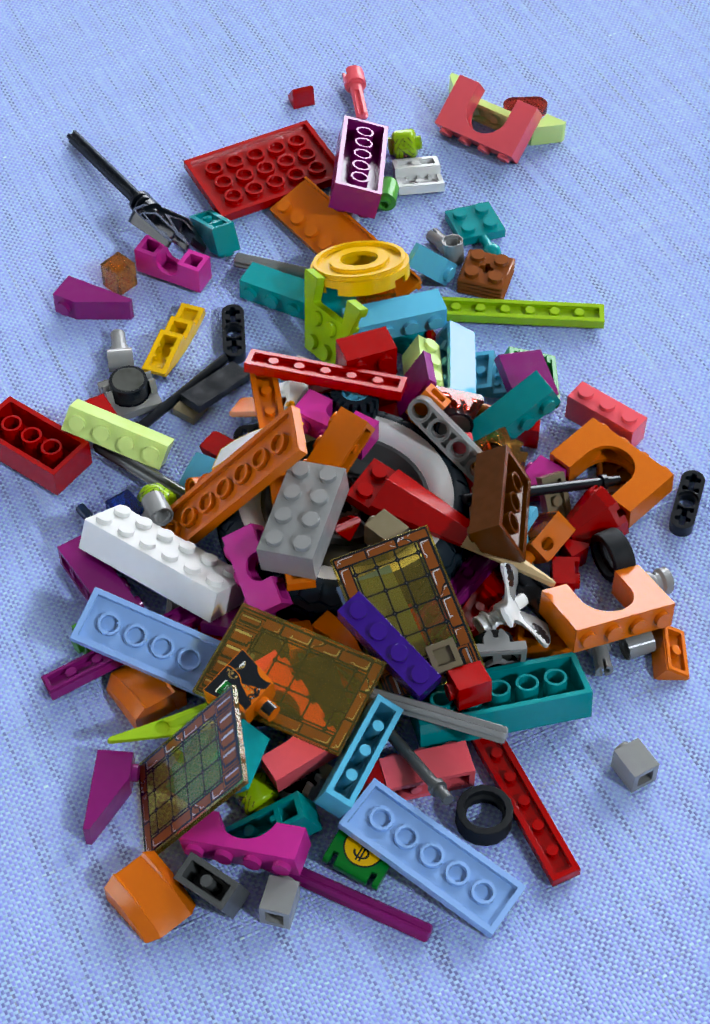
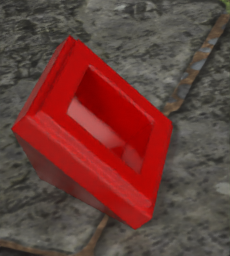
M348 515L339 519L333 534L351 541L361 522L360 517Z

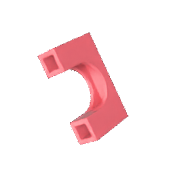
M459 75L435 121V124L440 128L439 132L449 138L452 135L458 137V141L466 146L471 144L478 146L477 149L486 155H489L491 152L497 155L496 158L504 163L509 164L511 161L517 164L543 115L538 108L517 100L507 121L501 128L491 133H479L473 129L472 116L485 90L479 82Z
M274 651L256 662L266 675L278 654ZM278 657V662L292 667L286 658L281 659ZM275 663L268 677L273 683L289 688L294 679L292 676L294 671L282 664ZM294 680L290 687L291 691L308 697L309 692L301 680L298 682ZM274 685L276 694L271 701L280 703L286 690ZM288 692L282 704L294 709L299 717H302L310 703L308 699L292 692ZM311 703L303 717L304 720L322 728L326 727L323 721L325 715L317 703L314 705ZM304 721L302 722V723H305V724H307V725H309V726H312V727H314V728H316V729H318V730L323 731L322 729H320V728H318V727H316V726H313V725H311V724H309V723H306V722H304ZM333 726L330 728L327 727L329 731L333 733L337 732ZM294 734L289 740L264 754L261 763L264 772L279 793L338 757L340 753L337 754Z

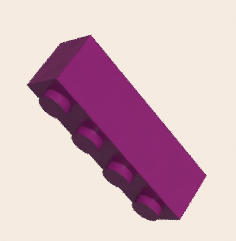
M81 535L57 547L61 565L87 601L94 588L97 587L144 608L141 599L137 595L133 596L131 594L127 580L124 577L120 578L115 568L79 548Z

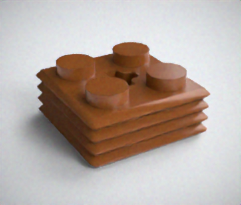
M470 249L457 278L456 291L487 299H504L514 273L515 259L509 258L504 254L496 255L484 252L481 249Z

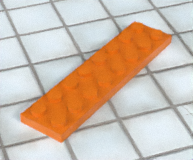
M290 405L170 505L174 513L173 519L167 525L162 526V528L169 529L174 535L196 544L306 456L308 452L300 408Z

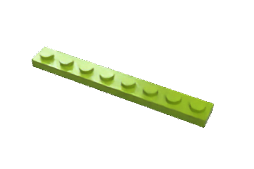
M442 297L447 307V321L604 329V304Z

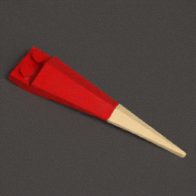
M374 458L349 489L345 501L367 515L376 516L385 509L411 529L416 530L425 526L431 536L470 550L500 564H513L518 569V572L550 587H554L556 584L552 578L527 560L519 563L482 553L477 545L472 543L468 537L467 527L470 520L399 469L395 471Z

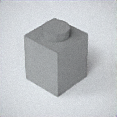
M639 738L629 743L625 741L619 744L614 749L611 762L612 769L631 793L655 781L660 765Z
M269 874L259 905V919L261 923L290 930L300 899L299 881H295L289 876Z

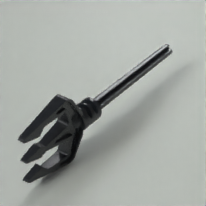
M73 130L72 134L68 133L67 138L69 142L130 201L129 206L132 213L128 221L132 225L168 248L171 242L187 250L189 246L187 238L191 242V246L205 253L207 247L188 218L161 207L146 191H138L76 130Z

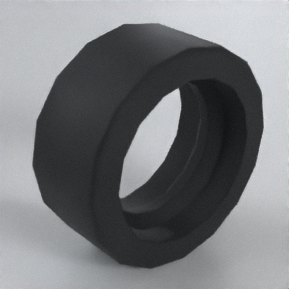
M611 527L591 537L590 548L594 563L598 571L608 582L613 583L616 570L636 565L632 547L619 529Z
M477 785L470 787L462 793L457 801L455 824L458 832L465 840L474 845L490 846L498 844L507 837L512 827L514 808L511 799L504 791L495 786ZM487 803L501 811L502 820L494 827L482 828L472 824L467 819L466 812L474 804Z

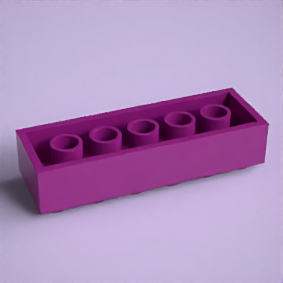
M344 115L337 141L328 207L338 212H349L357 214L362 218L369 217L375 219L383 190L389 126Z

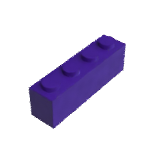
M360 591L337 610L338 620L385 667L413 699L422 701L440 685L441 675Z

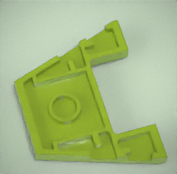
M314 268L305 269V348L322 362L336 364V339L358 333L360 329L358 328V323L361 318L366 317L368 309L357 300H347L344 317H340L321 302L324 279L326 277Z

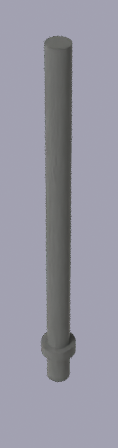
M351 683L350 687L353 689V693H355L357 687ZM393 729L388 741L426 783L429 793L433 797H438L444 805H450L454 800V796L447 790V784L443 779L437 778Z

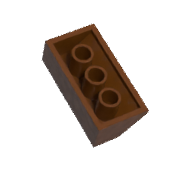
M507 444L476 455V465L473 468L474 484L471 487L472 504L469 507L470 523L467 527V534L470 541L475 543L482 553L521 563L525 562L531 480Z

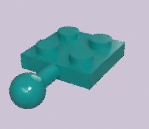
M489 201L445 211L446 222L453 234L460 235L463 238V246L481 243L484 252L496 255L501 254L499 245L492 243L490 240L505 237L506 229Z

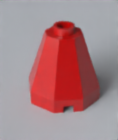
M594 485L586 490L565 517L576 529L569 539L589 543L590 546L591 537L608 528L615 527L622 531L624 535L629 533L628 521L625 515L619 517L617 510L620 509V506L604 487Z

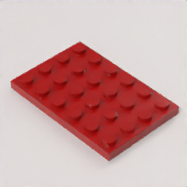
M305 120L184 160V168L212 209L227 219L234 220L272 207L304 181L305 176L320 189L330 187L335 156L310 123Z

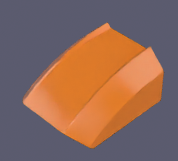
M127 665L110 674L106 690L134 728L157 721L174 710H179L187 705L186 691Z
M154 850L142 852L138 858L116 874H113L104 887L106 900L145 943L165 936L192 915L196 906L183 885L173 878L175 876Z

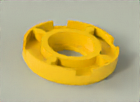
M364 240L338 244L318 253L310 265V269L314 268L326 277L324 279L323 293L327 292V287L337 289L338 296L344 297L382 293L396 288V280L403 277V281H406L410 276L408 254L400 246L384 241Z

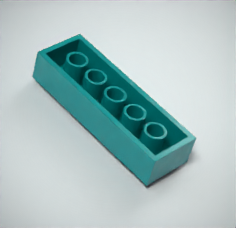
M569 652L486 668L485 670L492 679V701L458 711L453 700L449 701L446 697L444 684L447 681L440 683L422 700L425 703L506 726L508 733L592 717L593 691L576 653ZM409 717L420 748L441 746L449 741L460 742L481 739L480 737Z

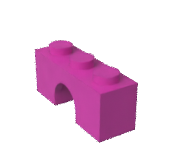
M145 235L134 249L136 269L147 275L201 293L212 278L211 261L208 255L188 249L181 260H179L169 252L168 247L149 235Z
M309 389L295 407L300 408L302 422L304 423V434L317 439L320 435H323L328 427L329 419L333 414V400ZM355 411V415L364 419L375 428L372 436L357 457V459L362 460L379 439V421Z
M250 523L222 537L225 545L223 550L226 558L232 563L234 568V580L242 589L245 597L243 600L245 608L267 617L292 605L293 602L282 577L270 576L263 580L259 576V559L256 549L264 527L263 525Z

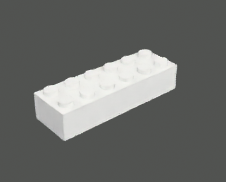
M117 505L84 520L79 544L81 550L209 623L244 604L243 600L245 597L242 589L234 580L233 574L235 571L232 565L218 559L216 555L196 547L193 542L185 541L174 535L171 530L156 525L151 519L136 514L129 507Z

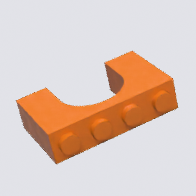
M595 418L590 419L550 452V461L567 470L566 481L574 480L587 468L600 462L615 463L624 467L631 474L632 478L611 496L620 506V509L617 510L619 517L625 515L628 521V528L672 491L674 474L667 467L658 464L646 452L640 451L630 444L626 438L620 437L606 424L600 423Z
M635 565L614 572L611 593L625 609L618 611L594 609L583 603L567 584L542 590L539 613L570 650L576 653L671 626L675 602L639 565Z

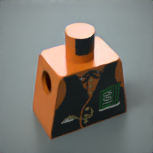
M243 649L203 689L206 702L211 705L228 689L232 688L235 719L237 720L244 719L250 723L259 714L265 720L271 722L280 711V707L271 701L276 694L274 683Z

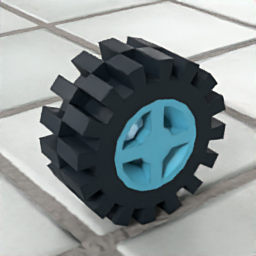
M332 389L331 391L333 413L338 412L342 406L352 413L358 411L373 419L376 418V415L378 416L379 397L360 395L343 390L337 391Z

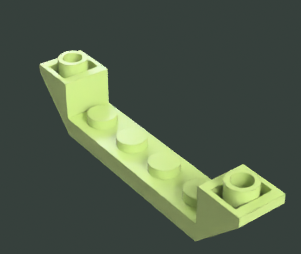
M451 73L449 78V94L459 75ZM480 99L473 113L472 120L498 130L505 124L511 111ZM546 114L540 120L528 145L562 142L565 137L566 122Z

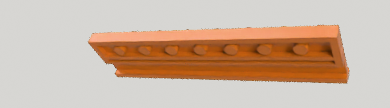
M307 176L304 177V181L269 209L272 215L315 255L329 247L342 243L364 240L378 241L347 212H338L328 207L330 197ZM410 269V276L406 281H403V277L395 281L396 288L361 297L366 301L375 302L409 295L415 289L419 290L422 288V281Z

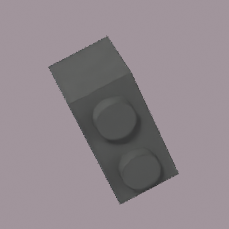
M190 852L173 877L185 888L231 919H234L250 895V892L240 883L193 852Z

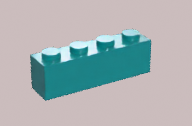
M536 370L473 420V441L482 450L489 442L505 437L515 439L524 431L531 429L543 416L551 413L561 401Z

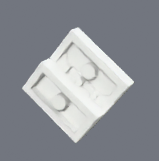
M437 156L392 159L394 179H396L399 185V196L445 191V183L441 175V165Z

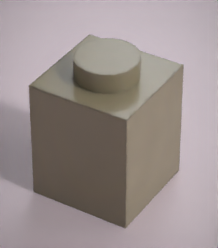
M383 509L376 516L372 515L364 525V543L368 546L375 545L408 533L409 527ZM406 546L401 548L398 547V549L394 550L396 555ZM393 551L382 554L388 561L395 556Z

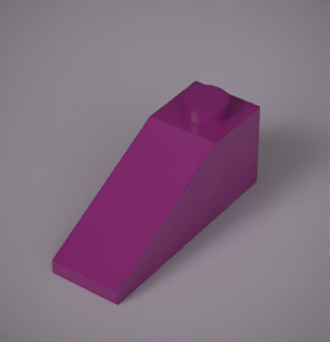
M68 276L53 293L56 312L74 319L132 320L134 317L132 299Z
M97 750L83 825L86 844L92 845L132 794L133 783L139 781L140 764H135L133 752Z

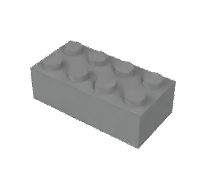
M299 460L287 470L256 549L261 570L317 579L349 492L346 468Z

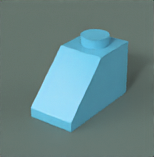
M417 242L409 255L411 268L444 286L455 276L457 264Z

